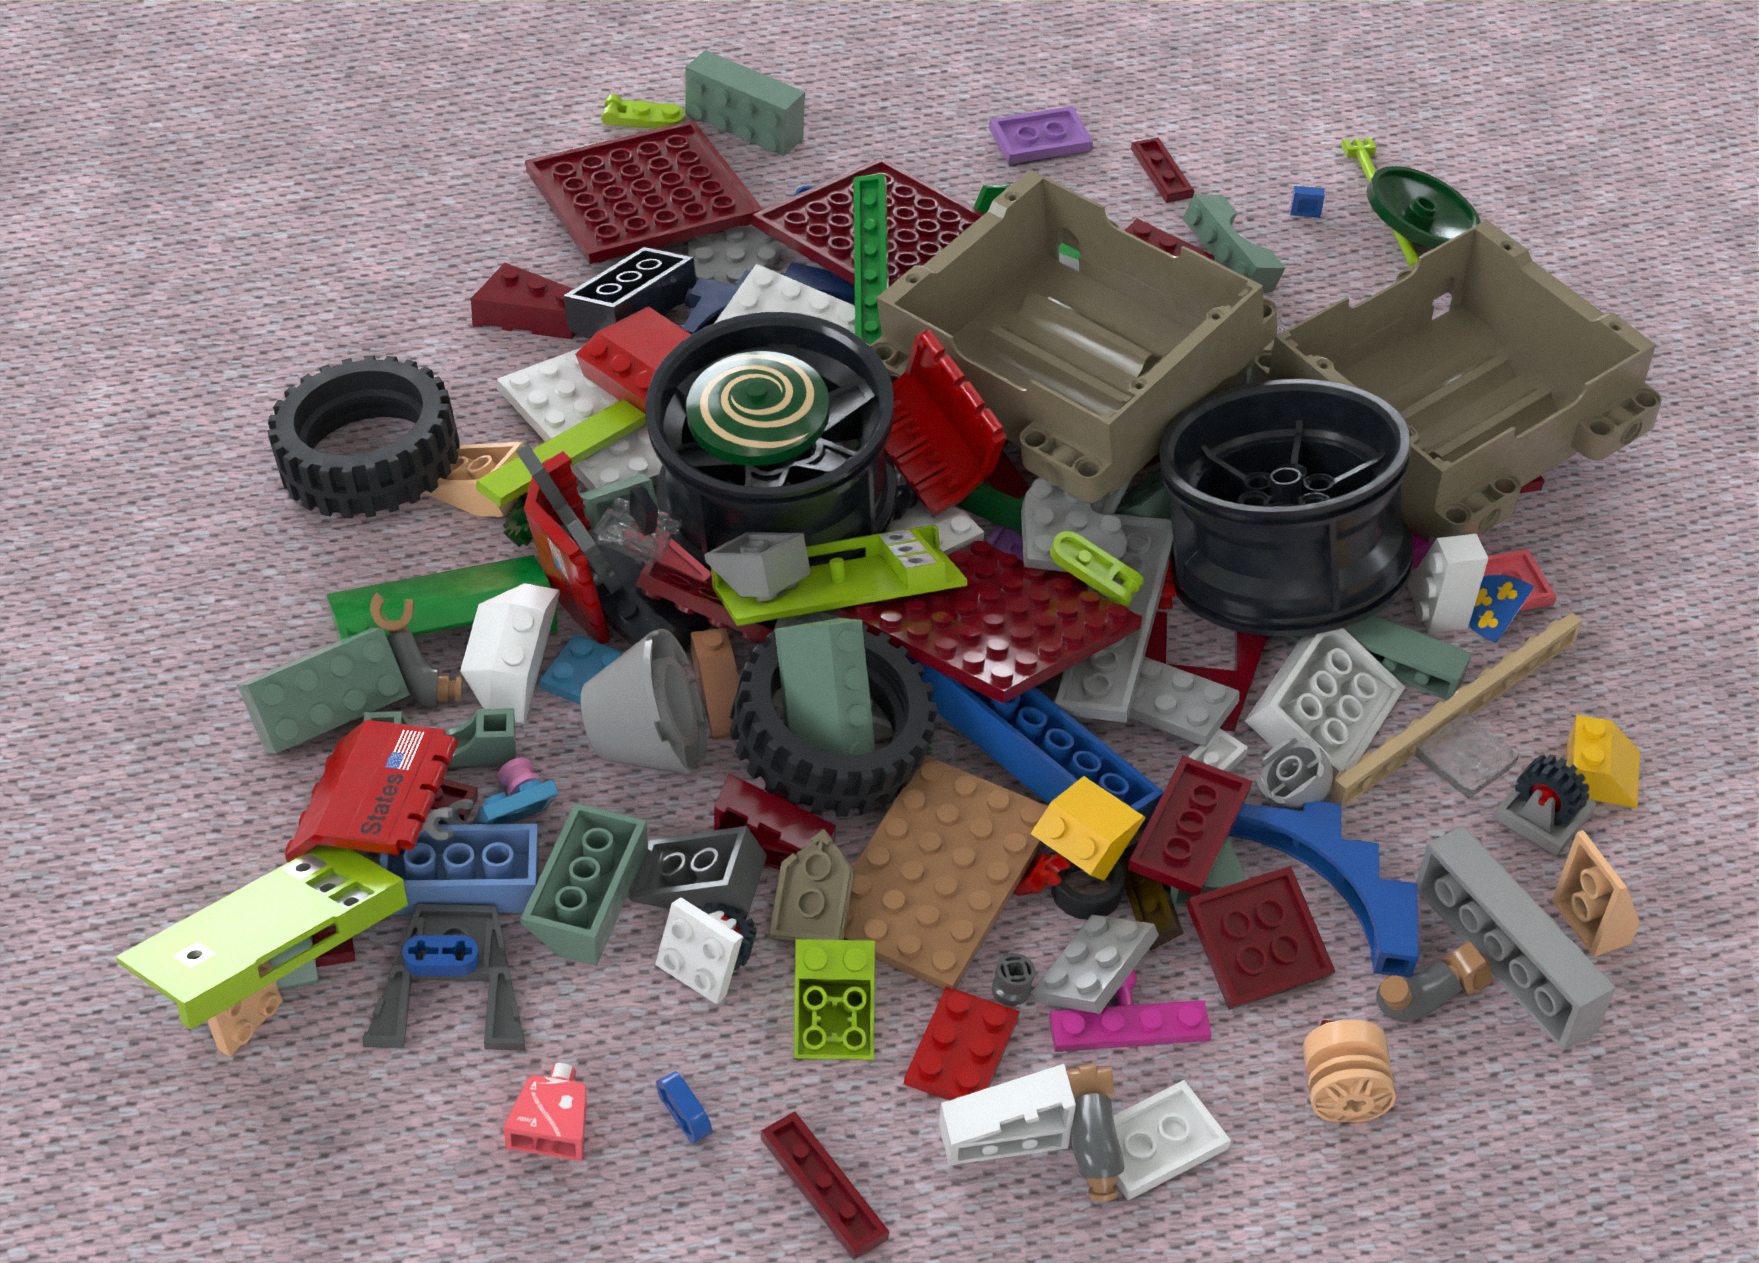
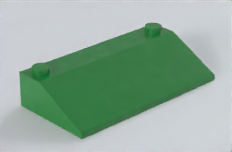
M529 555L327 594V599L338 641H341L369 628H381L372 618L370 611L371 600L376 592L385 600L383 604L385 616L393 621L400 620L403 616L405 599H415L413 618L407 624V629L412 630L413 635L416 636L472 625L479 604L524 583L547 588L551 587L535 556ZM557 607L550 628L551 633L558 632ZM383 629L386 637L390 635L389 630Z

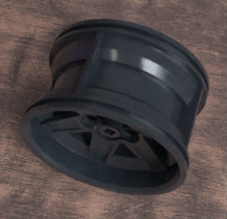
M791 312L750 313L719 321L697 331L678 344L661 362L649 384L645 409L650 442L657 458L662 463L657 483V500L662 518V527L669 537L710 572L711 566L705 561L704 555L746 532L803 533L806 547L888 532L895 515L897 503L895 466L884 452L894 421L893 388L888 370L881 358L872 347L855 333L836 323L811 315ZM753 351L778 352L805 362L821 376L829 395V420L820 438L809 449L794 458L762 466L730 463L707 452L691 434L686 411L689 391L695 380L707 368L724 358ZM855 439L861 444V447L857 452H854L834 443ZM865 547L808 557L809 567L828 564L834 558H842L846 561L866 557Z
M1310 379L1269 380L1241 385L1213 394L1187 408L1166 429L1161 439L1159 451L1161 476L1170 496L1174 544L1171 555L1173 565L1171 569L1172 581L1175 585L1177 597L1193 613L1215 625L1242 633L1274 637L1305 636L1338 630L1363 621L1390 605L1405 589L1413 570V543L1408 526L1402 519L1401 483L1410 465V435L1405 420L1386 401L1359 388L1330 381Z

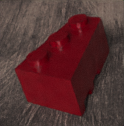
M504 262L472 296V326L483 327L484 324L499 326L505 331H512L514 328L529 330L535 335L573 339L577 333L568 330L563 296L574 290V288Z
M730 773L714 806V831L747 826L767 854L764 864L767 867L780 870L781 862L791 854H797L813 841L811 838L823 829L835 843V824Z

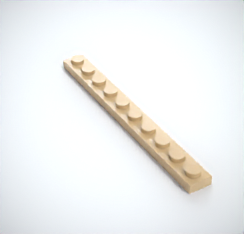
M1571 612L1560 621L1558 619L1554 620L1539 636H1531L1523 647L1515 653L1513 651L1507 653L1498 665L1492 669L1486 668L1474 682L1459 687L1450 699L1445 702L1439 701L1426 716L1421 719L1415 718L1402 733L1397 736L1391 735L1378 750L1373 753L1367 752L1354 767L1348 771L1346 769L1340 771L1332 781L1333 789L1330 802L1341 804V809L1569 647L1576 641L1582 619Z

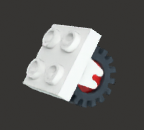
M679 898L671 904L655 965L715 1004H718L727 995L733 971L739 969L740 965L745 966L747 964L755 941L757 928L754 927L752 919L746 920L747 914L742 911L737 914L735 913L737 908L731 905L729 910L724 909V904L717 903L716 908H713L711 903H705L704 908H702L700 905L695 907L683 898Z

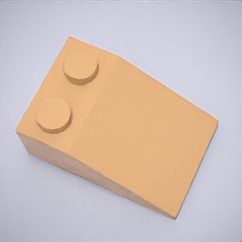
M523 442L460 445V448L457 449L459 456L457 463L450 464L451 473L447 479L439 478L437 480L439 486L432 493L428 491L423 493L478 517H503L512 511L517 498L499 507L476 490V482L483 476L518 458L516 450L524 446Z
M1584 830L1577 832L1552 902L1591 955L1596 957L1631 944L1640 920L1627 886Z

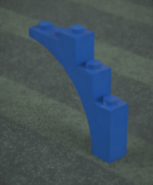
M1325 801L1304 803L1303 810L1299 811L1244 803L1229 836L1255 841L1280 850L1313 869L1326 879L1348 902L1361 923L1371 951L1373 973L1403 977L1413 976L1419 957L1417 883L1379 879V843L1341 839V804Z

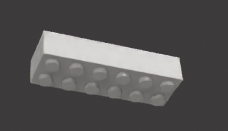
M1464 826L1429 842L1416 880L1417 892L1464 943L1470 940L1478 952L1485 955L1492 964L1490 966L1491 973L1562 1051L1598 1032L1616 989L1610 978L1591 962L1583 949L1575 944L1559 928L1558 923L1541 909L1531 894L1524 890L1509 875L1507 869L1501 863H1498L1484 848L1481 841L1474 837Z

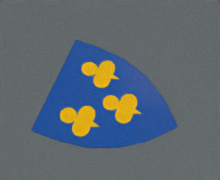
M1507 575L1483 576L1469 622L1470 628L1482 637L1497 644L1535 586Z

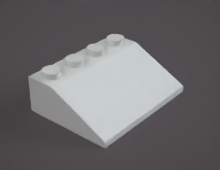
M1344 628L1325 633L1302 636L1245 719V722L1273 747L1289 738H1296L1298 741H1307L1306 738L1312 739L1329 758L1333 775L1336 776L1340 771L1344 769L1348 771L1358 763L1406 687Z

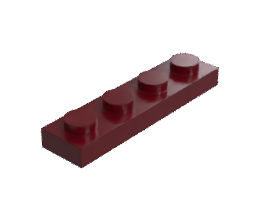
M796 1111L761 1130V1140L853 1260L889 1239L887 1227Z

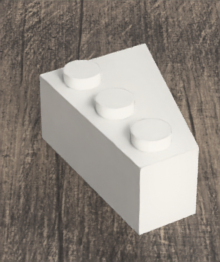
M1477 534L1436 538L1407 584L1415 603L1416 617L1419 622L1424 623L1428 634L1468 629L1489 559Z
M1061 1064L941 1103L939 1128L949 1166L1068 1148L1076 1103L1065 1065Z

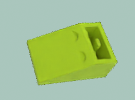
M796 939L794 967V1059L874 1060L875 941Z

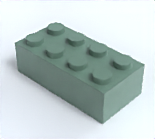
M707 50L685 67V114L693 119L701 120L719 130H724L740 137L744 141L752 142L765 148L767 151L775 152L782 156H785L803 139L804 91Z
M383 627L369 628L237 684L263 749L266 753L273 754L282 752L364 716V712H373L410 695Z

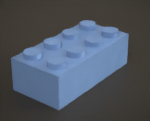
M537 824L439 825L443 830H453V836L445 840H438L422 829L413 850L401 849L399 855L380 853V866L399 876L404 881L408 905L392 915H414L418 904L496 906L498 914L523 913L538 882L539 841Z

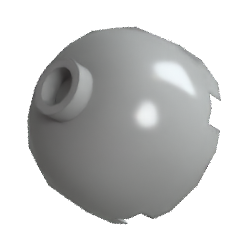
M1289 738L1275 745L1262 760L1265 767L1262 770V775L1257 773L1258 787L1278 808L1302 811L1304 803L1323 801L1332 787L1333 770L1330 760L1312 739L1306 738L1307 741H1298L1296 738Z

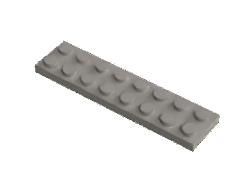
M1110 513V515L1120 519L1121 529L1127 541L1126 553L1121 562L1138 572L1144 579V584L1140 590L1132 594L1133 600L1128 606V610L1142 616L1141 629L1064 670L1055 704L1070 716L1127 723L1174 544L1172 520ZM1115 577L1112 579L1114 582L1121 585V582L1118 579H1116ZM1089 585L1088 591L1096 592L1100 597L1110 601L1108 597Z

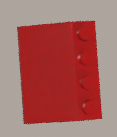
M648 306L598 331L575 355L584 377L619 401L624 399L646 414V395L655 371L664 358L691 334Z

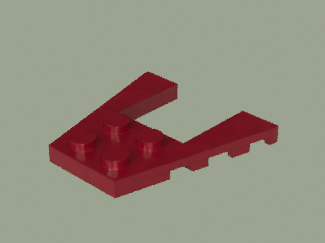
M1156 611L1145 657L1166 664L1167 612ZM1235 631V670L1167 664L1239 691L1238 704L1220 727L1223 731L1235 732L1268 636Z

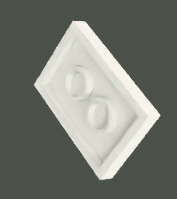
M1185 1080L1113 1115L1124 1159V1172L1117 1175L1118 1182L1116 1185L1129 1201L1229 1149L1230 1138Z

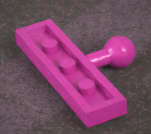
M1133 969L1116 992L1118 1006L1104 1007L1100 1014L1075 1009L1050 1011L1049 1024L1054 1051L1063 1052L1210 1041L1212 1034L1205 1000L1134 1005L1131 990L1136 984L1137 976Z

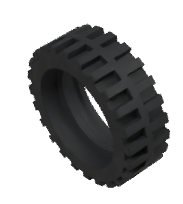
M371 355L364 356V360L352 362V358L344 359L341 365L332 368L329 364L320 367V373L314 376L307 374L300 378L301 384L298 387L290 386L284 392L286 399L284 401L277 400L273 406L275 415L269 416L268 425L270 430H268V437L284 488L288 489L289 496L294 501L301 499L304 508L312 511L315 507H318L321 515L331 517L334 512L341 513L342 518L353 519L354 514L365 513L366 518L376 516L377 511L389 509L390 513L400 510L399 505L408 501L414 504L421 500L420 494L425 491L432 493L439 487L437 482L439 478L447 479L451 473L450 464H456L459 457L457 449L460 448V440L448 390L445 389L444 382L438 376L434 378L433 371L428 367L424 366L418 369L417 362L409 359L401 363L398 362L395 356H386L385 360H376L375 356ZM375 417H393L415 423L413 428L397 441L371 452L356 455H333L314 450L316 445L328 434L355 421Z
M819 618L808 619L807 623L818 622L820 620ZM793 622L785 625V627L797 625V623ZM862 624L870 698L881 708L890 722L893 738L889 745L867 754L841 755L820 750L794 735L781 721L772 702L775 692L781 688L775 631L766 636L763 647L757 645L751 652L749 662L745 664L730 714V719L733 720L730 728L731 739L739 740L735 750L739 760L748 759L750 762L747 773L753 780L758 777L765 780V791L773 795L778 791L788 797L787 802L796 806L798 803L812 806L810 813L822 815L824 809L835 810L836 817H847L850 809L858 808L860 815L872 812L875 802H879L882 807L891 804L896 792L900 794L903 787H906L912 780L916 770L920 768L935 732L936 723L934 721L938 709L937 703L931 702L935 692L932 683H923L922 681L925 670L920 663L914 665L908 660L910 652L904 646L896 649L889 644L890 636L883 632L878 637L866 632L868 626Z

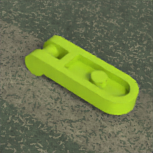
M611 94L605 99V109L601 117L605 125L659 129L684 123L685 110L674 103L664 104L643 100H622L618 95Z
M1073 531L1060 532L1051 543L1049 548L1050 556L1057 565L1108 597L1115 604H1121L1128 608L1133 600L1132 594L1138 592L1144 584V579L1138 572ZM1115 577L1121 582V585L1117 584L1112 579Z

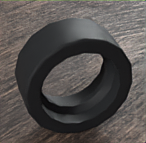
M1066 859L1071 864L1070 867L1058 872L1057 875L1062 881L1055 886H1051V895L1056 905L1066 914L1086 920L1091 915L1106 917L1115 911L1122 900L1125 873L1120 862H1116L1106 877V880L1110 883V889L1103 894L1092 896L1078 893L1066 884L1068 875L1082 870Z

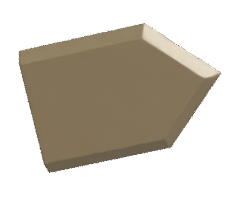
M824 829L811 838L813 841L797 854L793 853L781 862L768 938L793 943L796 942V939L843 940L855 870Z

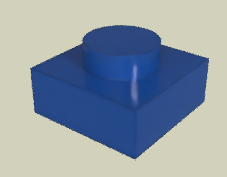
M1294 186L1290 215L1320 218L1325 198V188Z

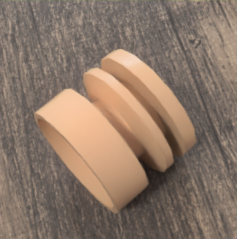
M1343 1019L1326 1023L1314 1029L1305 1038L1303 1054L1305 1068L1309 1075L1310 1102L1316 1115L1331 1122H1365L1385 1114L1394 1106L1396 1091L1393 1084V1074L1389 1066V1049L1385 1033L1380 1027L1363 1020Z

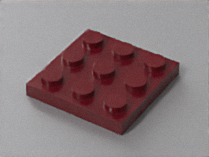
M1291 866L1191 897L1185 902L1228 1010L1330 977L1336 972Z

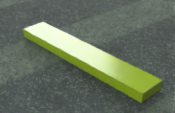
M622 399L532 450L541 463L564 451L571 458L572 464H570V467L644 426L646 424V414ZM520 457L478 479L476 490L501 507L529 491L532 475Z

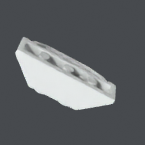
M524 583L478 605L460 672L483 709L514 708L515 723L525 724L560 595L559 590Z

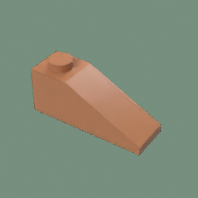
M718 628L691 632V662L712 739L731 737L730 728L733 720L730 719V714L739 686V679L727 629Z

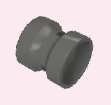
M1010 953L999 959L992 983V994L997 1001L1007 1006H1017L1023 1004L1028 999L1035 976V966L1032 961L1018 953Z

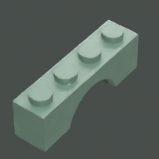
M1194 194L1182 218L1183 221L1221 265L1263 285V293L1274 291L1285 270L1284 265L1270 249L1257 246L1245 240L1233 229L1232 224L1238 212L1223 195Z
M514 708L476 709L474 715L466 723L454 728L445 729L446 735L453 736L458 740L457 748L447 767L503 766L516 758ZM402 711L364 712V721L373 720L419 726L411 722Z

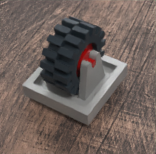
M1540 755L1518 777L1517 785L1497 807L1493 819L1553 855L1558 856L1594 813L1597 804L1589 800L1590 794L1587 793L1589 785L1582 783L1586 778L1583 774L1577 775L1575 773L1578 769L1575 765L1572 764L1569 768L1566 766L1567 760L1562 757L1557 762L1555 755H1549L1547 758L1545 755Z

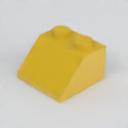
M1576 714L1567 740L1566 766L1570 768L1573 764L1578 768L1575 773L1577 775H1584L1586 779L1582 783L1589 785L1587 792L1590 794L1589 799L1637 808L1640 750L1613 721Z
M1083 776L1051 801L1030 834L1088 874L1104 881L1146 817Z

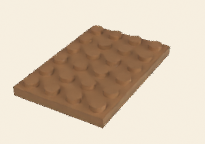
M925 755L920 768L916 770L909 784L903 787L853 866L855 873L843 940L875 941L876 960L943 990L946 986L956 989L1043 844L1042 841L1030 833L1048 806Z

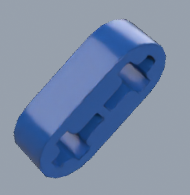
M463 935L414 936L408 939L402 949L405 968L408 972L418 976H465L474 972L479 964L476 942L472 938ZM419 951H426L423 960H416ZM458 951H466L462 961L456 960Z
M672 1072L656 1080V1088L660 1099L691 1143H695L712 1134V1125L706 1111L678 1072Z

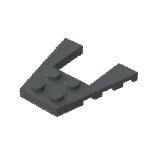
M527 443L516 450V453L562 520L563 524L560 527L581 548L582 553L587 558L592 578L597 587L604 583L611 594L622 588L623 585L598 549V546L579 518H577L529 444Z
M418 904L402 941L399 957L396 964L392 965L388 975V983L382 998L378 999L373 1011L370 1027L363 1035V1046L404 1048L412 980L489 981L484 1048L487 1050H525V1040L507 962L497 907L488 905ZM463 935L472 938L476 942L479 964L474 972L465 976H418L408 972L405 968L402 949L408 939L414 936ZM419 951L416 960H423L426 951ZM458 951L456 960L462 961L466 951Z

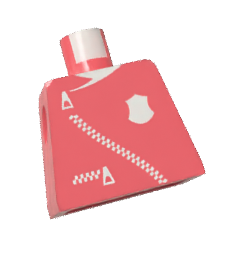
M556 1063L552 1066L550 1077L537 1075L528 1077L505 1122L506 1149L578 1161L583 1160L587 1111L586 1085L574 1082L576 1070L571 1065Z

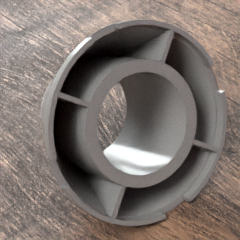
M666 629L650 632L588 680L581 690V712L590 744L602 760L690 775L699 772L701 768L700 766L697 767L698 762L705 761L707 732L705 715L697 682H689L683 666L689 664V660L678 640Z

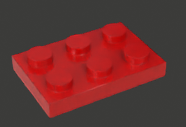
M946 986L906 1072L904 1085L949 1101L989 1088L1019 1020L1020 1011Z

